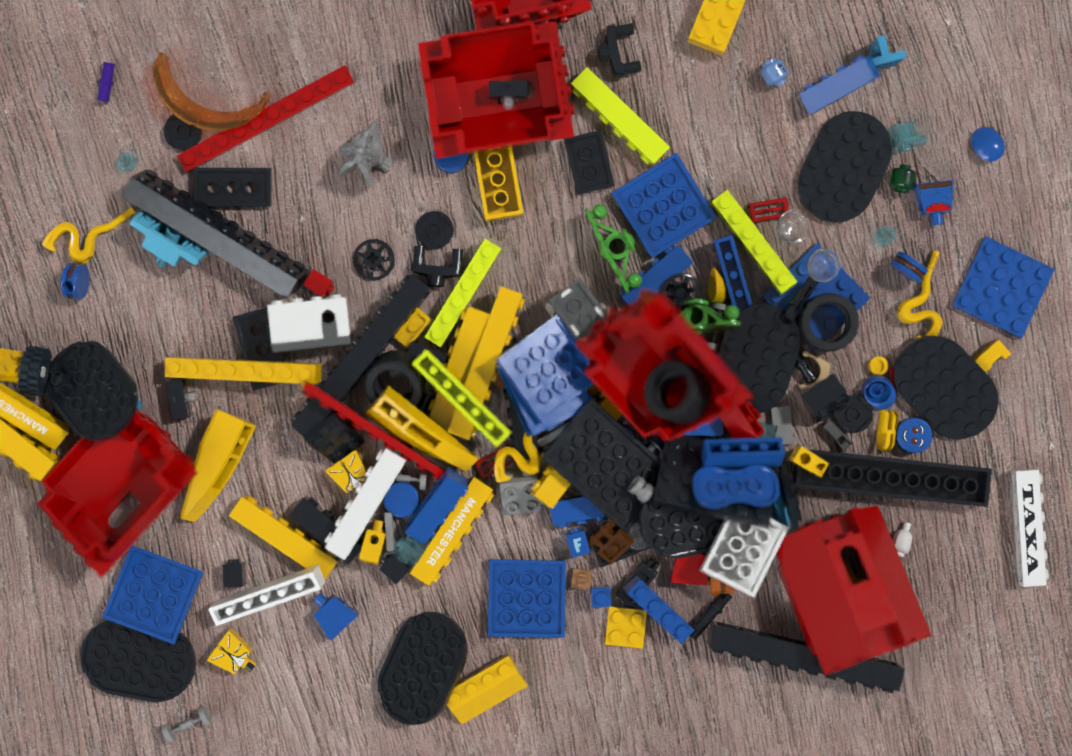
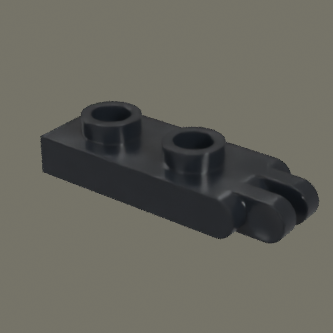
M649 557L646 562L641 561L615 594L630 607L636 601L625 592L623 587L635 575L647 585L652 582L658 574L656 570L660 565L656 561L650 566L654 561L652 557Z

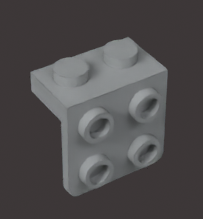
M506 469L505 474L511 477V480L499 483L503 513L505 515L540 511V501L530 494L532 485L538 480L537 473L529 475L523 473L520 469Z

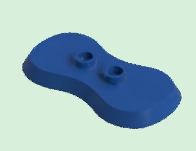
M750 465L740 470H726L715 466H707L695 473L693 477V491L698 502L709 508H720L735 502H745L755 506H768L778 499L779 482L775 472L764 465Z

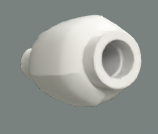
M907 522L903 523L902 529L895 533L892 540L901 558L909 552L912 544V535L909 532L911 524Z

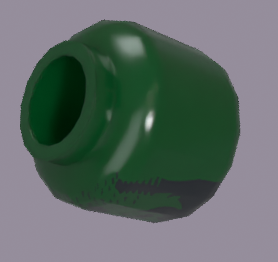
M900 164L899 168H894L890 180V186L894 188V192L908 194L909 191L913 190L917 177L916 171L911 170V166Z

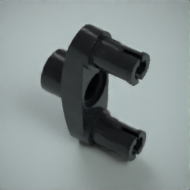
M632 23L615 26V24L608 25L606 32L607 44L597 46L600 63L610 61L616 78L642 71L640 60L623 63L620 60L616 39L622 36L633 35L634 28Z
M414 246L413 263H411L410 271L428 276L427 286L444 287L445 278L463 275V249H452L451 265L446 267L424 264L425 247Z

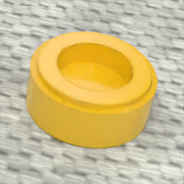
M881 356L873 357L868 363V369L873 375H883L888 370V362Z

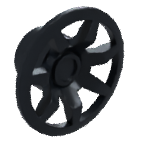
M366 240L354 252L353 264L355 270L365 279L374 281L383 279L389 275L394 267V253L391 247L382 240ZM371 243H380L382 246L378 250L373 249ZM368 244V250L365 253L359 252L364 245ZM385 247L389 250L391 257L382 256L381 253ZM357 255L363 258L364 263L360 266L357 265ZM391 260L390 267L386 271L382 263ZM369 267L370 276L363 274L360 269ZM376 268H379L384 273L381 276L373 277Z
M678 273L666 280L661 294L664 297L669 295L672 298L670 303L672 306L676 305L677 302L680 303L683 311L686 308L683 306V302L694 299L690 296V293L698 290V299H702V287L699 281L692 275ZM685 277L683 283L676 282L674 279ZM689 278L692 279L697 286L688 288L687 285ZM672 281L669 290L666 291L668 284Z

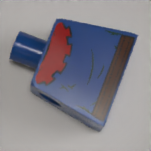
M953 180L916 184L913 190L921 216L931 215L932 226L942 225V213L952 211Z

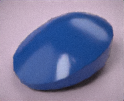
M982 127L973 133L972 148L979 158L985 161H996L1002 157L1005 144L997 131L989 127Z
M873 375L864 381L862 392L871 406L885 410L894 404L896 391L888 379L883 376Z

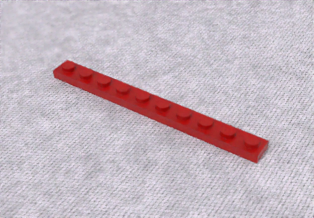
M344 65L178 154L177 158L184 171L188 173L194 170V167L202 166L355 82Z
M306 379L302 383L301 387L304 389L303 393L311 399L315 396L321 400L320 404L327 409L332 407L337 411L336 415L346 420V418H349L353 421L352 425L359 430L366 429L369 431L368 435L376 441L380 438L385 442L384 446L392 451L397 449L401 452L400 456L405 460H414L417 462L416 466L424 472L428 469L433 473L431 476L436 480H439L446 471Z

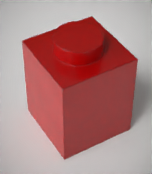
M315 269L311 271L303 284L323 298L326 295L329 297L335 289L333 286L335 282Z

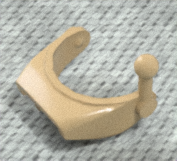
M805 350L803 356L815 359L820 366V375L814 383L809 385L798 384L799 388L810 389L829 376L831 364Z

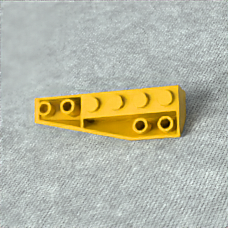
M390 386L382 392L364 413L394 438L465 472L479 459L477 455Z
M218 409L215 410L199 445L195 460L197 474L189 482L180 516L181 519L196 522L210 507L240 462L256 425L242 417Z

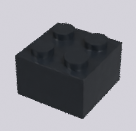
M834 373L801 395L805 407L817 423L827 421L833 412L843 410L849 402L846 389Z

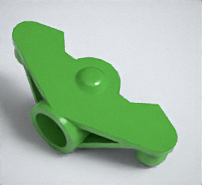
M598 204L594 206L592 212L585 209L586 216L600 244L599 251L601 256L608 260L625 293H630L629 287L638 288L642 284V277L637 273L630 274L627 280L624 281L630 248L633 253L636 252L633 236L627 233L625 228L621 229L622 234L594 221L595 218L603 219L606 217L607 208L604 205ZM598 228L610 234L605 241ZM617 239L625 243V249L622 253L614 254L610 251L609 244L612 240ZM623 260H624V265H623V270H622V275H621V273H620V271L618 270V268H617L615 262H620V261H623Z
M695 298L683 302V306L686 308L680 315L698 335L740 327V322L736 321L739 317V310L736 306H727L724 310L725 318H723L715 309L707 306L709 301Z

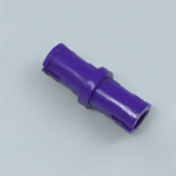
M103 62L101 79L98 80L100 86L97 100L109 102L111 86H114L112 80L116 64Z

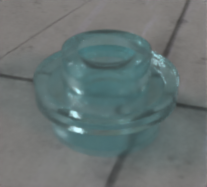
M126 152L118 157L117 165L122 171L130 172L135 169L137 160L133 154ZM126 159L130 160V165L128 166L124 164Z
M881 227L876 233V239L881 245L887 246L895 241L896 233L891 227ZM885 232L889 233V239L883 237Z

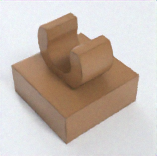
M573 568L571 588L590 590L592 570Z

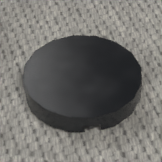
M179 112L170 116L163 129L167 143L181 151L188 150L201 141L203 134L202 125L199 120L186 112Z
M426 212L417 221V238L427 248H443L453 237V223L443 212Z
M848 395V405L843 410H836L834 412L835 421L840 428L847 432H861L868 428L872 422V406L862 396Z

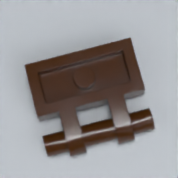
M609 520L600 526L598 532L595 531L590 536L588 544L590 546H598L599 549L596 553L612 565L632 546L635 540L620 528L616 532L612 530L615 523ZM604 535L608 538L607 541L603 539Z

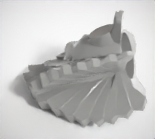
M378 121L370 124L363 132L356 135L350 143L344 142V145L341 146L340 153L342 156L348 157V160L338 169L340 177L359 168L367 185L374 187L371 179V168L376 166L383 171H388L389 167L392 166V159L386 157V154L383 152Z

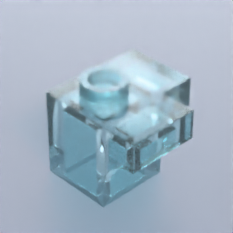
M914 122L894 124L891 127L894 149H900V152L910 151L912 147L923 146L927 143L926 136L918 134L915 130Z

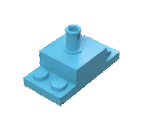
M144 210L133 217L130 222L131 226L139 232L146 234L141 247L157 256L155 259L156 264L161 260L160 267H165L167 263L175 267L183 258L197 265L210 253L206 248Z

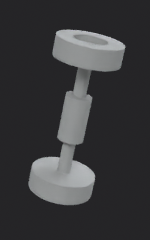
M721 303L712 304V308L719 310L718 313L721 316L725 308L729 306ZM720 331L713 332L711 343L706 342L711 350L718 351L720 345L715 344Z
M421 471L420 478L398 474L395 480L396 482L410 483V481L420 482V490H426L428 472Z
M205 706L199 708L198 718L194 720L191 718L179 724L177 728L172 729L168 723L163 725L161 729L166 741L169 744L176 740L175 732L179 730L184 731L194 726V723L200 720L205 726L212 724L207 708Z

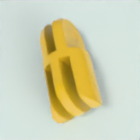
M880 410L876 446L882 452H889L894 447L899 412Z

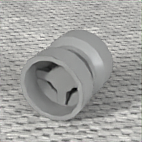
M637 476L627 489L632 495L635 494L642 503L646 502L655 490L651 484H646L641 476Z

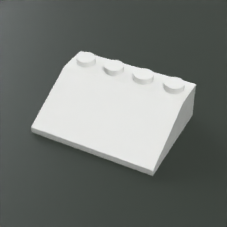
M724 519L699 571L749 596L755 597L789 527L773 519H770L768 529Z

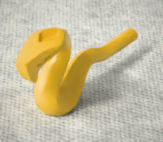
M130 207L112 221L93 227L87 234L83 250L79 249L78 230L69 222H63L54 227L45 237L42 245L48 250L56 252L55 243L65 232H69V256L75 264H85L94 257L97 236L100 233L114 229L136 212Z
M933 250L926 267L928 272L923 277L921 293L915 297L903 300L896 313L898 319L906 324H915L930 318L932 324L924 336H937L943 323L941 316L932 310L911 313V309L924 303L930 295V279L940 252Z
M524 432L523 445L530 457V461H526L516 449L511 447L501 448L497 452L494 465L496 482L501 483L511 480V477L505 474V459L507 456H511L514 459L518 468L523 473L534 475L540 472L543 459L532 442V436H527L526 432Z

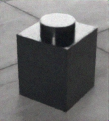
M394 553L391 556L387 554L380 562L382 566L379 570L395 584L410 570Z
M228 559V562L223 564V588L245 586V562H240V559Z

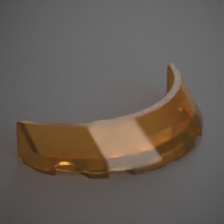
M159 52L153 68V77L163 103L177 118L189 125H195L199 129L224 131L242 126L259 115L271 98L269 93L264 92L261 101L252 107H245L235 112L210 110L196 104L180 90L171 74L168 57L164 53Z

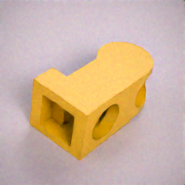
M994 339L973 360L987 372L998 358L1006 359L1011 353L1000 340Z
M798 444L788 458L790 461L819 477H822L829 465L826 461Z

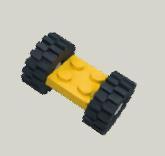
M35 346L26 347L24 352L0 348V380L18 383L20 393L43 396L50 377L48 372L52 365L51 350Z

